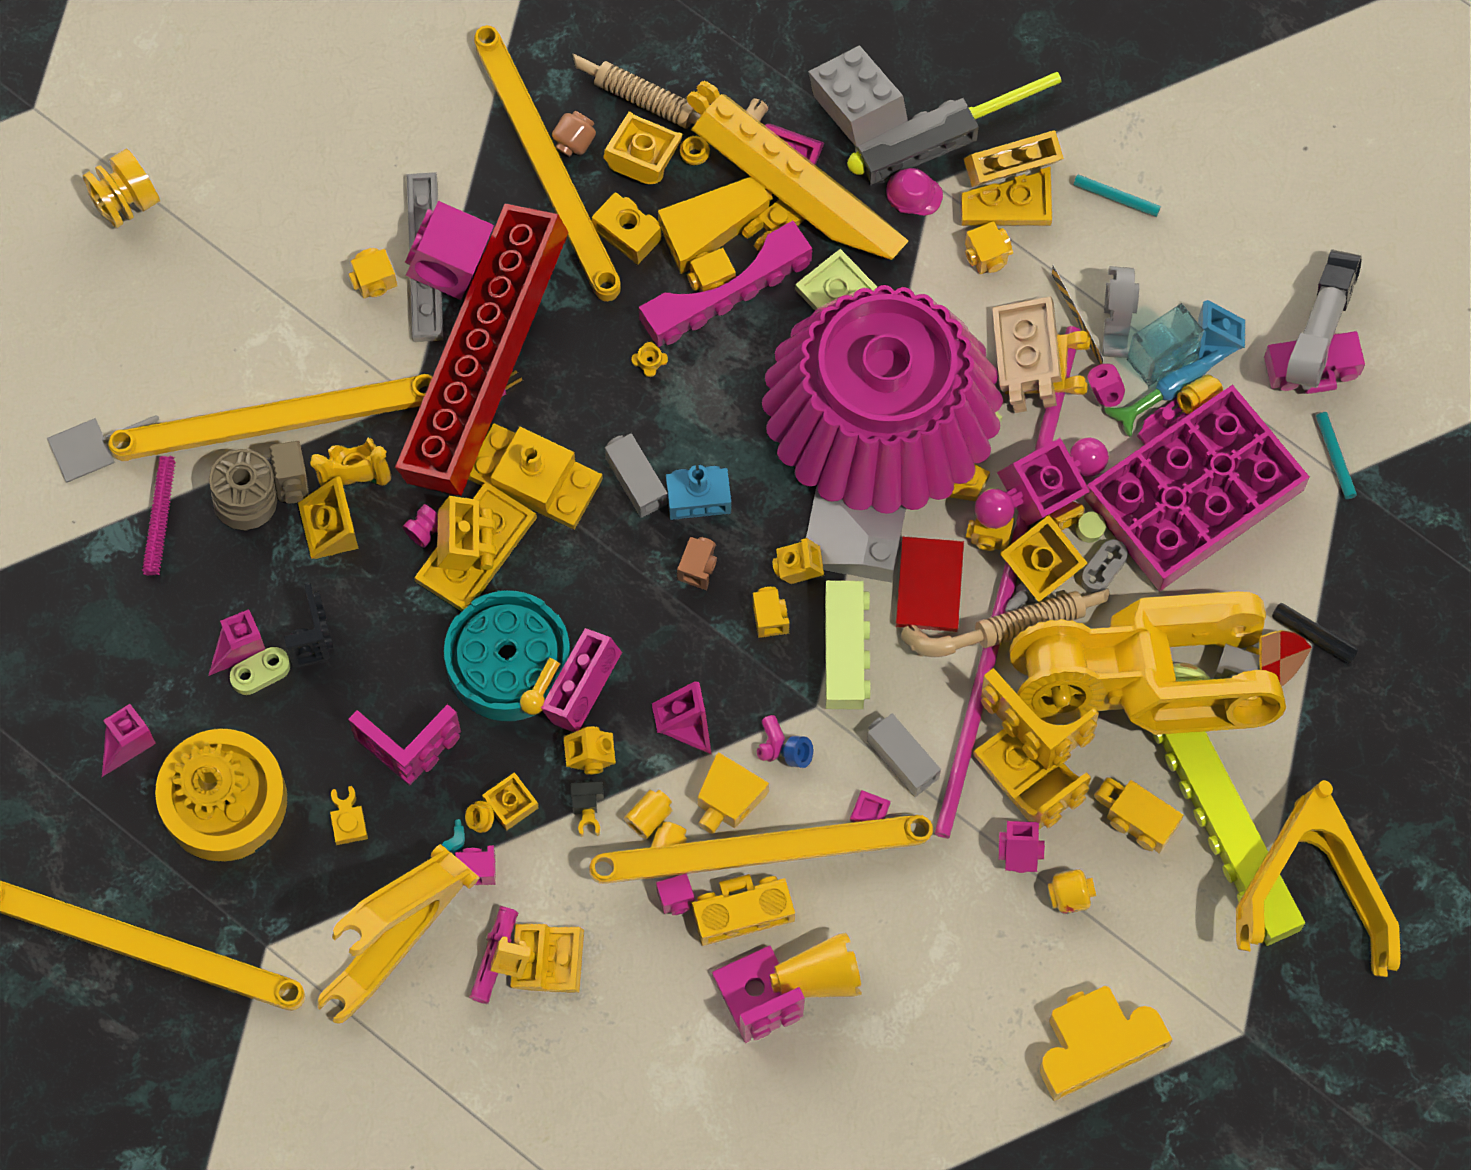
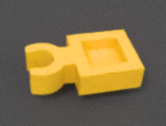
M352 786L348 787L349 797L345 800L338 798L336 789L331 791L332 801L339 808L337 811L330 812L336 845L368 839L362 806L353 807L356 801V794Z

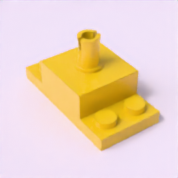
M494 423L481 446L468 479L481 486L487 482L525 507L575 530L599 487L603 475L575 462V454L571 450L522 427H519L517 432L514 433Z

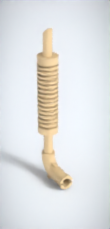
M572 53L576 68L594 76V85L602 89L605 88L606 91H610L612 94L615 93V95L631 101L633 104L636 103L637 106L646 108V110L654 114L657 113L658 116L662 115V118H667V120L675 124L677 123L685 129L691 123L695 125L701 117L693 107L688 105L686 99H682V97L674 93L672 94L670 91L666 92V89H661V87L653 83L651 84V82L645 81V79H640L638 76L635 77L634 74H630V72L620 69L618 66H614L607 61L598 66ZM754 98L751 100L746 111L758 121H761L764 114L768 111V106L761 101L757 107L759 99Z
M1105 589L1081 597L1078 591L1069 592L1049 600L1022 607L1021 609L1019 608L999 616L978 621L975 625V631L953 638L951 636L935 639L929 638L915 625H911V629L909 626L905 627L901 638L906 644L911 646L912 651L915 650L918 653L919 657L948 656L954 654L957 649L980 643L986 649L1006 641H1011L1020 632L1039 622L1057 621L1060 619L1070 621L1083 618L1086 614V608L1107 602L1110 591Z

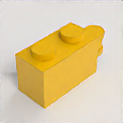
M1106 777L1094 794L1097 801L1110 809L1107 819L1111 821L1110 824L1113 828L1124 834L1128 832L1137 838L1136 841L1141 847L1148 851L1155 850L1159 854L1180 825L1184 816L1132 780L1124 787L1114 779ZM1112 791L1119 795L1116 801L1109 797Z

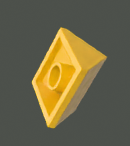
M341 477L333 478L298 502L311 559L359 549Z

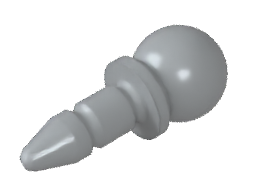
M1023 582L1017 586V593L1008 601L1005 612L1019 609L1025 602L1031 603L1035 600V597Z

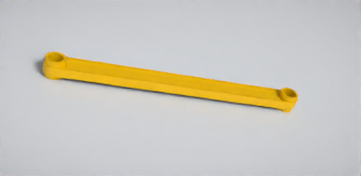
M482 26L478 28L474 36L476 51L555 213L559 214L569 232L567 237L594 293L602 301H612L620 293L621 283L619 276L500 34L492 26ZM486 39L493 40L491 43H482ZM606 282L614 284L613 287L608 289L600 287V285Z
M421 374L399 380L132 429L117 430L109 439V448L116 459L129 461L141 457L421 406L426 394L420 393L419 389L429 386L432 376ZM122 442L130 443L125 449H117V446Z
M912 815L609 852L596 855L589 865V874L595 882L609 884L924 844L930 839L933 833V826L927 817ZM911 824H921L925 829V836H915L911 831ZM601 861L607 862L612 868V873L602 876L596 872L595 865Z
M0 881L1 914L284 1010H296L305 1001V991L296 980ZM286 990H298L296 999L293 1001L283 1000L282 996Z

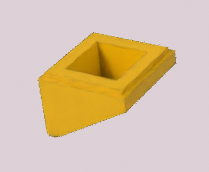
M1072 501L1049 515L1058 527L1064 530L1079 521L1085 508L1082 504Z

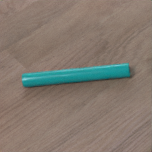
M1077 174L1073 184L1155 217L1158 216L1161 208L1160 205Z
M1319 413L1316 415V419L1345 499L1354 498L1357 496L1328 413Z

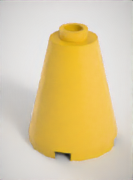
M847 933L837 934L774 966L775 973L769 974L773 992H779L782 995L800 987L805 998L855 997L862 995L861 990L858 988L861 986V979L854 951L847 952L846 943L851 942Z

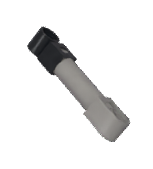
M1331 250L1318 284L1317 298L1304 333L1299 334L1291 354L1286 374L1287 382L1300 384L1305 390H1309L1311 387H1318L1328 361L1330 343L1342 311H1346L1354 285L1357 283L1362 264V255Z

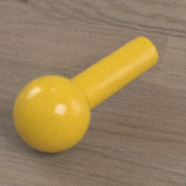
M549 657L533 689L522 694L520 706L525 713L535 715L542 711L541 707L545 701L543 695L560 665L556 660Z

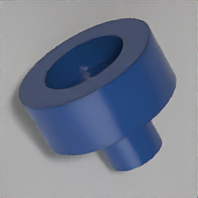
M792 736L787 740L786 744H783L780 754L785 758L786 763L790 767L806 768L813 758V744L808 737Z

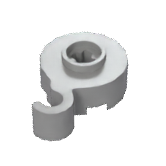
M1109 266L1108 275H1113V279H1110V283H1106L1104 313H1109L1110 318H1106L1104 321L1102 354L1109 357L1127 358L1132 313L1136 314L1138 309L1139 283H1135L1134 268Z

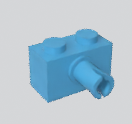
M695 465L690 470L679 469L673 471L672 474H666L670 520L731 514V495L727 468L720 469L718 466L705 468L699 465V470H696Z

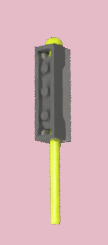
M1058 72L1052 73L976 107L967 108L964 98L956 101H946L933 111L920 112L911 120L856 147L855 153L851 154L848 158V168L856 175L865 174L869 184L872 185L891 177L902 169L915 167L977 140L979 126L975 119L1061 83V77Z

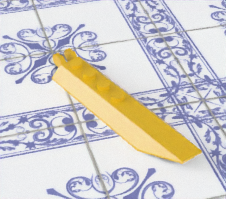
M702 81L696 88L698 91H693L687 96L688 105L701 115L691 130L831 240L893 260L908 243L904 236L866 204L727 95H720L718 89L708 83V81Z

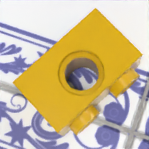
M616 192L592 216V223L597 234L637 265L661 241L660 223L652 215H644L639 211L637 205L630 198H622ZM628 223L635 225L632 229L622 228L624 224Z

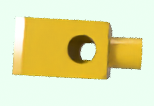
M718 752L698 795V806L706 811L698 825L711 834L715 833L722 821L736 828L766 797L769 792V783Z

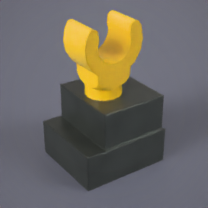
M603 782L571 783L573 813L582 814V820L578 825L580 837L584 836L583 828L588 824L595 827L596 836H599L601 829L599 822L595 819V813H597V801L604 800Z

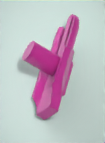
M1177 398L1167 406L1160 407L1144 420L1143 427L1137 435L1144 444H1147L1189 415L1184 412L1174 419L1182 411L1180 406L1174 410L1171 409L1178 403Z

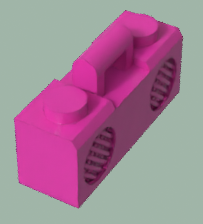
M1357 331L1333 335L1329 346L1328 361L1321 379H1326L1320 380L1317 388L1311 387L1309 390H1305L1306 394L1337 390L1336 379L1340 378L1342 382L1355 380L1358 378V375H1361L1365 361ZM1297 340L1267 346L1264 360L1272 389L1281 388L1282 391H1290L1300 385L1286 381L1289 360Z
M586 628L584 629L541 707L542 711L554 725L572 732L580 730L622 654L611 637Z

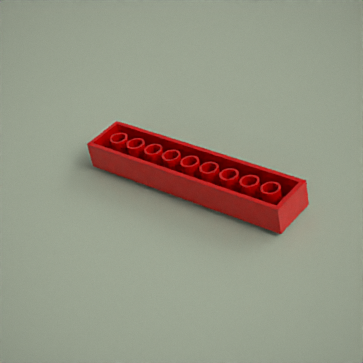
M504 204L395 466L407 484L462 496L569 232L559 214Z

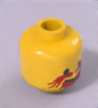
M1080 869L1057 873L1053 876L1052 883L1048 884L1053 909L1058 908L1062 914L1089 909L1091 906L1090 897L1096 896L1093 878L1086 879L1084 872Z

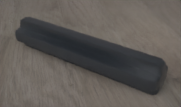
M1284 603L1278 604L1272 614L1273 619L1346 663H1351L1358 652L1357 647Z

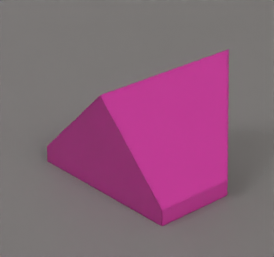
M250 610L220 621L222 628L208 676L235 666L265 650L261 635Z
M693 682L652 703L657 733L665 734L711 754L707 719L699 682Z
M131 704L103 720L106 725L102 777L156 744L147 725Z

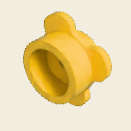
M652 342L645 343L639 349L638 354L632 356V364L643 369L644 374L648 377L654 376L656 370L668 362L667 354L661 353V350ZM651 357L653 360L649 362L647 358Z

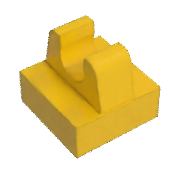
M502 937L498 942L491 961L490 971L522 978L530 957L531 947H526V943L522 940L519 941L518 945L508 943V938Z

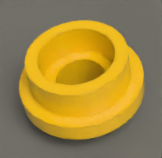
M699 136L688 137L680 146L681 158L690 165L704 163L710 154L708 143ZM693 149H697L700 151V153L690 154V151Z
M477 801L467 808L465 820L470 829L484 833L492 827L494 812L488 802Z

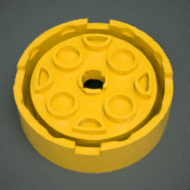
M212 729L187 738L167 756L157 777L155 790L156 804L168 832L185 851L202 859L232 861L255 853L257 848L273 838L280 828L286 813L287 788L277 760L262 742L241 731ZM205 742H209L210 748H216L218 744H222V751L225 753L232 750L233 755L231 759L233 761H241L237 772L244 773L243 780L236 781L242 785L241 793L233 792L236 796V801L234 803L229 802L223 811L217 805L214 806L212 814H208L206 806H202L199 812H195L196 804L193 802L185 806L183 803L186 795H176V790L181 784L173 783V777L180 775V773L174 770L176 763L184 764L180 758L182 753L191 755L193 745L203 749ZM205 772L200 775L205 783L211 784L217 781L213 773Z

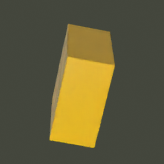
M515 772L482 795L483 801L491 805L495 817L506 831L538 809V802Z

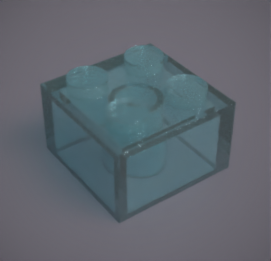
M1181 303L1133 335L1127 361L1149 387L1172 373L1179 366L1191 364L1196 360L1204 330Z

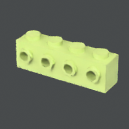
M826 581V709H863L864 699H870V680H864V669H870V651L864 650V640H870V621H864V610H869L870 592L864 591V581Z

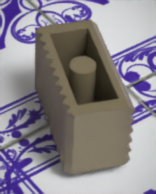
M296 440L271 445L269 450L278 500L286 503L302 501L309 493L300 441Z

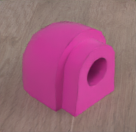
M1101 364L1089 372L1087 376L1097 401L1107 407L1120 404L1125 394V387L1116 367L1112 364Z

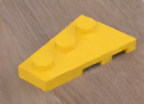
M1051 166L1040 169V172L1026 176L1023 174L1015 177L1012 181L1002 184L993 183L962 193V225H985L994 221L996 225L1051 226Z

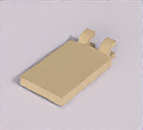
M1052 297L992 307L1000 388L1002 392L1009 391L1010 403L1013 405L1014 412L1027 411L1024 392L1039 390L1041 400L1043 399L1045 408L1057 406L1053 383L1062 381Z

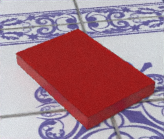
M902 537L896 627L905 628L909 626L911 628V625H915L919 629L958 632L964 541Z

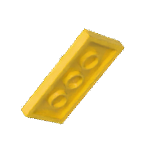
M487 482L483 484L473 499L479 500V517H481L482 509L489 508L493 510V520L496 521V532L493 533L496 557L493 559V568L490 570L481 569L480 558L474 562L468 571L437 567L436 548L414 577L416 583L461 612L481 595L537 518L535 512ZM479 533V542H480V543H481V533Z

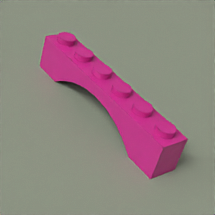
M791 221L768 234L763 248L754 262L729 283L700 293H663L639 307V320L658 348L664 344H673L681 338L683 333L690 329L697 330L701 328L713 316L726 314L736 303L742 300H751L759 293V290L768 285L772 287L779 284L786 275L793 271L800 272L805 269L812 261V247L795 222Z

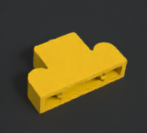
M1103 986L1086 995L1083 991H1080L1066 999L1067 1004L1052 1011L1049 1022L1062 1047L1051 1048L1045 1053L1040 1064V1074L1053 1101H1056L1168 1048L1173 1039L1161 1016L1155 1009L1148 1006L1138 1007L1132 1012L1129 1020H1127L1108 986Z

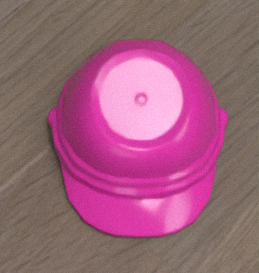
M902 169L892 175L887 183V200L900 213L925 216L936 212L941 205L943 199L942 188L919 169Z

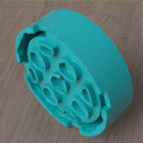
M508 590L492 592L473 600L471 605L465 608L459 615H456L452 621L444 644V659L448 678L458 698L475 713L499 721H517L534 716L525 713L521 709L520 698L522 694L533 689L550 657L559 662L560 665L543 695L546 699L571 654L568 633L559 615L548 607L543 600L531 594ZM504 645H511L517 651L508 660H505V658L498 654L500 648Z

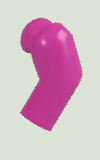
M774 715L765 717L761 722L768 737L766 744H760L759 748H757V756L762 761L772 762L777 759L785 741L784 734Z

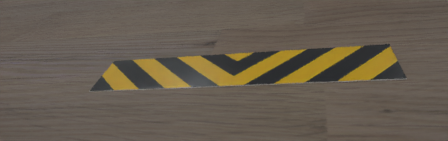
M1053 265L1051 274L1081 331L1087 332L1090 338V348L1101 365L1104 359Z

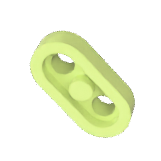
M278 647L267 648L249 657L232 668L230 672L232 687L242 695H250L275 683L288 674L290 670L289 657L283 649ZM272 658L279 659V662L274 666L268 664V661ZM244 672L251 674L247 680L240 679V676Z

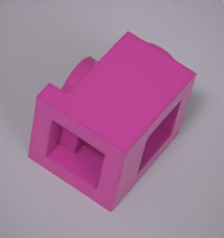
M494 845L487 846V852H482V849L466 848L463 849V852H455V856L479 876V880L475 885H496V854Z

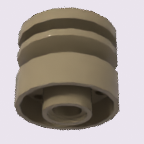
M238 449L228 451L216 460L210 470L209 484L215 514L222 523L233 529L249 530L258 528L269 521L276 510L278 499L272 465L265 456L254 450Z

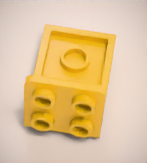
M994 668L984 675L981 693L982 705L990 714H997L1003 721L1002 726L1011 737L1014 738L1016 736L1023 743L1022 748L1027 756L1033 761L1037 759L1046 770L1050 769L1053 765L1061 766L1071 757L1070 752L1078 745L1083 748L1094 739L1099 715L1095 708L1071 724H1050L1035 715Z
M1002 729L974 750L973 755L1029 822L1039 823V829L1043 826H1046L1048 829L1062 818L1060 813L1068 807L1074 810L1086 800L1085 794L1089 791L1088 786L1091 776L1086 772L1079 777L1065 764L1059 767L1053 765L1050 769L1046 770L1037 759L1033 761L1027 756L1022 748L1023 743L1016 736L1013 738Z

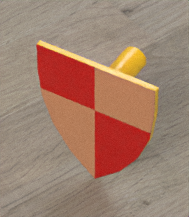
M1280 630L1260 636L1259 648L1251 645L1246 648V651L1259 655V670H1266L1276 674L1281 686H1284L1303 665L1312 647L1298 634Z

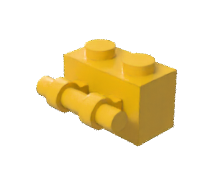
M449 496L438 510L437 567L468 571L474 562L480 558L481 569L490 570L493 568V559L496 557V546L493 545L496 521L493 520L492 509H482L481 517H479V500ZM479 533H481V543L479 542Z

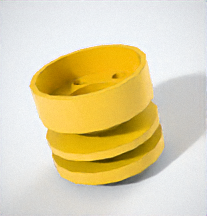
M127 148L109 159L113 173L109 174L101 165L95 167L100 181L90 171L82 175L92 202L100 214L108 219L115 228L123 225L118 211H121L127 220L134 218L129 204L134 203L136 207L144 212L160 202V198L149 177Z

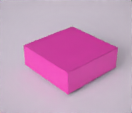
M861 790L850 817V822L885 819L891 801Z

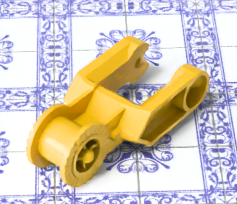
M1236 591L1140 598L1115 613L1111 617L1110 628L1091 629L1083 623H1077L1073 620H1049L1029 626L1025 631L1020 632L1010 645L1009 653L1012 665L1017 671L1028 676V679L1020 686L1017 695L1041 720L1054 725L1075 722L1093 708L1096 711L1124 709L1132 723L1155 735L1256 728L1275 722L1286 710L1284 693L1278 676L1266 670L1246 671L1226 679L1176 682L1170 647L1216 644L1224 648L1225 644L1237 648H1245L1259 642V637L1262 636L1266 611L1263 600L1258 595L1250 592Z

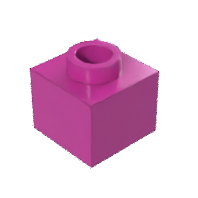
M687 873L656 882V890L664 914L680 915L690 910V906L694 902V894Z

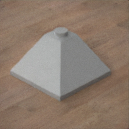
M816 486L806 538L820 546L823 570L892 583L906 508L901 505L898 510L889 514L876 511L872 505L866 510H854L849 508L843 499L832 502L825 500L818 493Z

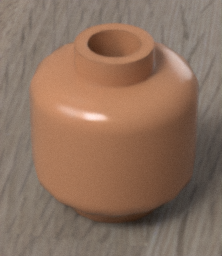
M574 111L573 114L565 113L552 132V137L557 142L555 148L568 157L572 153L583 155L595 138L594 122L577 111Z

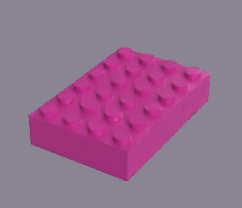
M1232 384L1087 484L1090 492L1084 495V499L1094 512L1104 518L1107 528L1118 541L1126 546L1128 554L1160 592L1303 492L1310 476Z

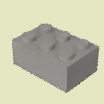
M860 45L808 71L815 99L856 147L908 121L903 95Z

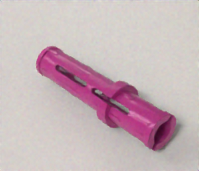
M500 906L492 932L487 935V948L469 998L476 1002L489 1004L498 973L490 971L491 961L498 942L502 937H507V942L512 943L510 937L519 914L516 910Z

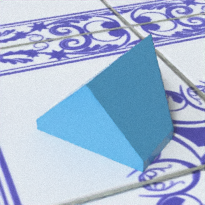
M1209 300L1203 301L1198 317L1197 360L1210 355L1216 350H1219L1223 358H1226L1239 349L1245 348V319Z

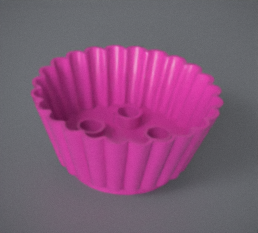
M886 285L879 286L874 291L868 288H861L819 307L814 311L813 315L797 323L792 328L791 337L776 348L775 360L777 363L770 367L765 374V382L770 390L763 397L762 406L766 414L771 416L766 426L767 434L773 441L780 443L777 452L779 459L788 466H796L795 476L800 483L806 486L817 485L818 493L822 498L831 502L843 499L845 504L854 510H866L872 505L876 511L889 514L898 510L901 505L910 510L921 509L928 503L929 497L935 500L949 497L954 490V483L963 484L970 481L975 475L974 463H981L990 456L991 445L988 439L995 437L1000 430V421L995 412L1001 408L1003 398L994 386L997 382L998 373L995 366L986 358L984 344L948 308L938 305L926 294L915 296L914 292L906 287L898 288L896 291Z

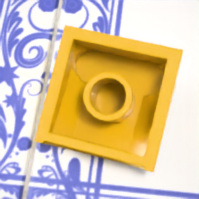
M628 112L604 151V159L607 161L608 166L618 173L645 184H655L662 180L664 169L679 145L683 134Z

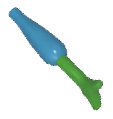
M1216 350L1210 355L1164 376L1158 381L1156 390L1133 405L1123 408L1107 407L1105 408V413L1113 419L1122 422L1125 433L1130 437L1132 436L1133 423L1137 415L1162 399L1171 401L1177 398L1178 393L1181 392L1184 386L1201 378L1213 366L1224 360L1220 351Z

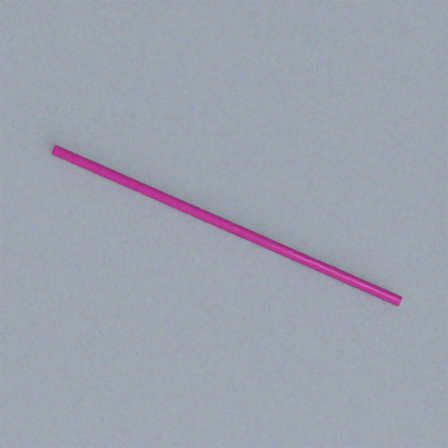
M1068 326L1065 334L1081 330L1074 326ZM1068 348L1066 378L1070 377L1077 349ZM1065 392L1055 393L1057 406L1045 409L1035 451L1053 442ZM1019 512L1010 545L1028 532L1031 524L1026 526ZM1005 562L991 617L1006 613L1005 608L1014 593L1018 576L1007 562ZM1000 644L986 649L983 648L934 833L941 838L948 839L951 835L984 708L981 703L983 677L994 668Z

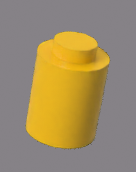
M649 790L627 813L624 821L640 837L648 839L673 812L670 807L672 801L661 790H657L656 793Z

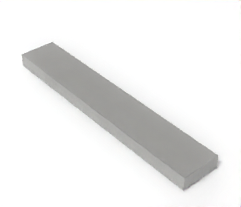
M436 172L407 174L409 251L427 210L434 211L438 202ZM410 278L413 342L444 340L442 292Z

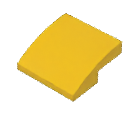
M516 924L514 944L518 945L519 941L522 940L526 943V947L531 948L530 957L522 978L511 976L510 987L530 991L579 993L584 929L581 927H549L547 924Z

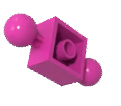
M1087 437L1078 440L1072 446L1069 454L1061 438H1058L997 472L1007 492L1000 489H990L983 492L976 500L975 514L978 521L988 528H1001L1011 521L1014 509L1017 508L1024 523L1028 526L1089 493L1090 490L1082 476H1096L1105 469L1109 459L1107 448L1100 440Z

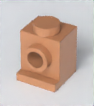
M690 537L677 569L679 581L707 590L709 574L713 573L717 562V557L714 556L716 544L712 540L703 537L698 539Z

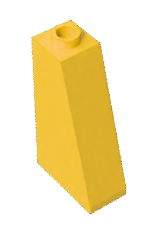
M748 177L658 210V222L680 274L690 269V261L703 252L711 253L716 251L741 233L745 226L769 208V202L773 199L772 193L754 178Z

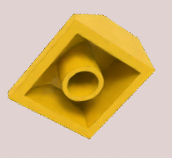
M1050 515L1000 553L1038 602L1088 564Z

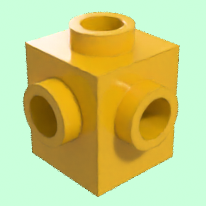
M591 726L564 736L566 767L584 770L585 774L592 775L602 773L603 768L616 763L613 733L600 731L598 727Z

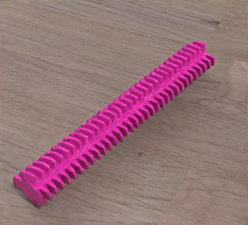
M161 456L158 462L157 482L154 487L156 489L153 494L154 500L152 501L153 507L151 508L152 514L150 515L149 522L151 525H149L148 529L149 536L146 541L148 543L145 548L146 554L144 555L145 561L143 562L144 568L142 569L144 571L143 574L147 576L160 575V560H162L161 557L163 556L161 553H163L162 550L164 549L162 546H164L163 542H165L163 539H165L164 535H166L164 532H166L165 528H167L165 525L167 524L166 521H168L169 499H171L170 496L172 495L170 492H172L171 489L173 488L171 485H173L172 482L174 481L172 478H174L173 474H175L173 471H175L174 467H176V462L173 460L175 457Z

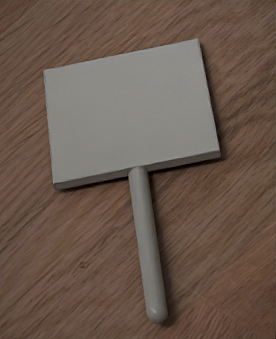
M155 415L122 430L147 426L157 422L159 416ZM96 418L47 438L66 483L115 463L106 443L109 442L112 434L104 437Z

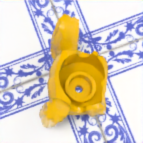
M369 437L363 445L357 447L331 446L328 450L329 460L319 454H314L311 457L310 465L316 471L320 486H323L335 477H341L343 487L355 482L367 481L383 486L391 480L390 470L385 460L387 451L381 446L376 447L373 439Z

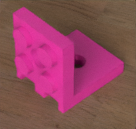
M448 704L404 750L358 710L348 719L354 738L409 786L423 771L428 772L436 765L439 760L437 756L445 748H452L459 740V733L461 732L457 712Z
M770 945L712 972L718 989L745 1043L751 1041V1038L756 1041L768 1036L771 1031L780 1028L781 1024L783 1027L790 1026L799 1021L804 1014L805 997L800 987L782 995L779 992H773L769 974L775 973L774 966L778 965L779 962ZM751 981H759L763 984L764 991L759 996H751L746 992V985Z

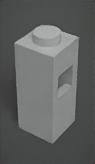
M632 433L625 437L622 435L617 436L609 441L605 447V459L639 516L642 518L667 505V491Z
M893 713L886 718L883 716L877 718L868 727L870 731H868L867 742L914 797H917L940 778V767Z

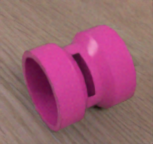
M424 504L417 511L415 520H408L402 528L417 545L425 548L431 542V535L438 533V514L428 505Z

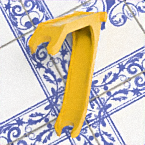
M1323 780L1296 800L1295 807L1236 907L1237 948L1251 952L1250 943L1256 945L1263 943L1265 936L1264 900L1298 842H1308L1319 847L1327 854L1370 936L1373 974L1388 977L1387 967L1388 970L1397 971L1400 966L1399 924L1331 795L1333 792L1331 783Z
M442 844L433 850L431 859L363 899L335 925L332 939L336 940L344 931L349 929L357 931L361 938L349 948L348 953L352 954L351 956H356L354 960L321 992L318 998L317 1006L319 1010L331 999H338L344 1004V1009L333 1018L334 1023L340 1024L350 1018L376 992L461 888L465 885L470 889L479 880V876Z

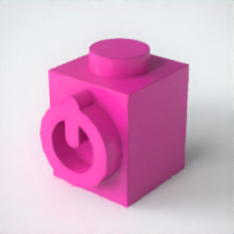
M1007 821V832H999L998 860H1006L1005 871H1015L1018 873L1037 872L1038 859L1044 860L1045 840H1039V823Z

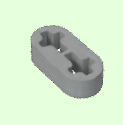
M1118 540L1106 541L1085 567L1081 577V584L1088 593L1092 594L1107 589L1122 569L1128 554L1127 548L1122 542ZM1118 551L1119 559L1114 558L1109 565L1106 564L1108 552ZM1101 569L1103 571L1100 579L1101 582L1090 583V575L1095 576Z

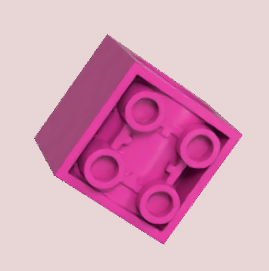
M438 201L434 211L427 210L405 260V263L410 265L405 276L461 300L475 272L494 225Z

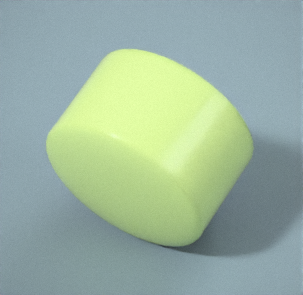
M1096 512L1083 514L1076 524L1077 536L1087 543L1098 541L1106 529L1104 518Z

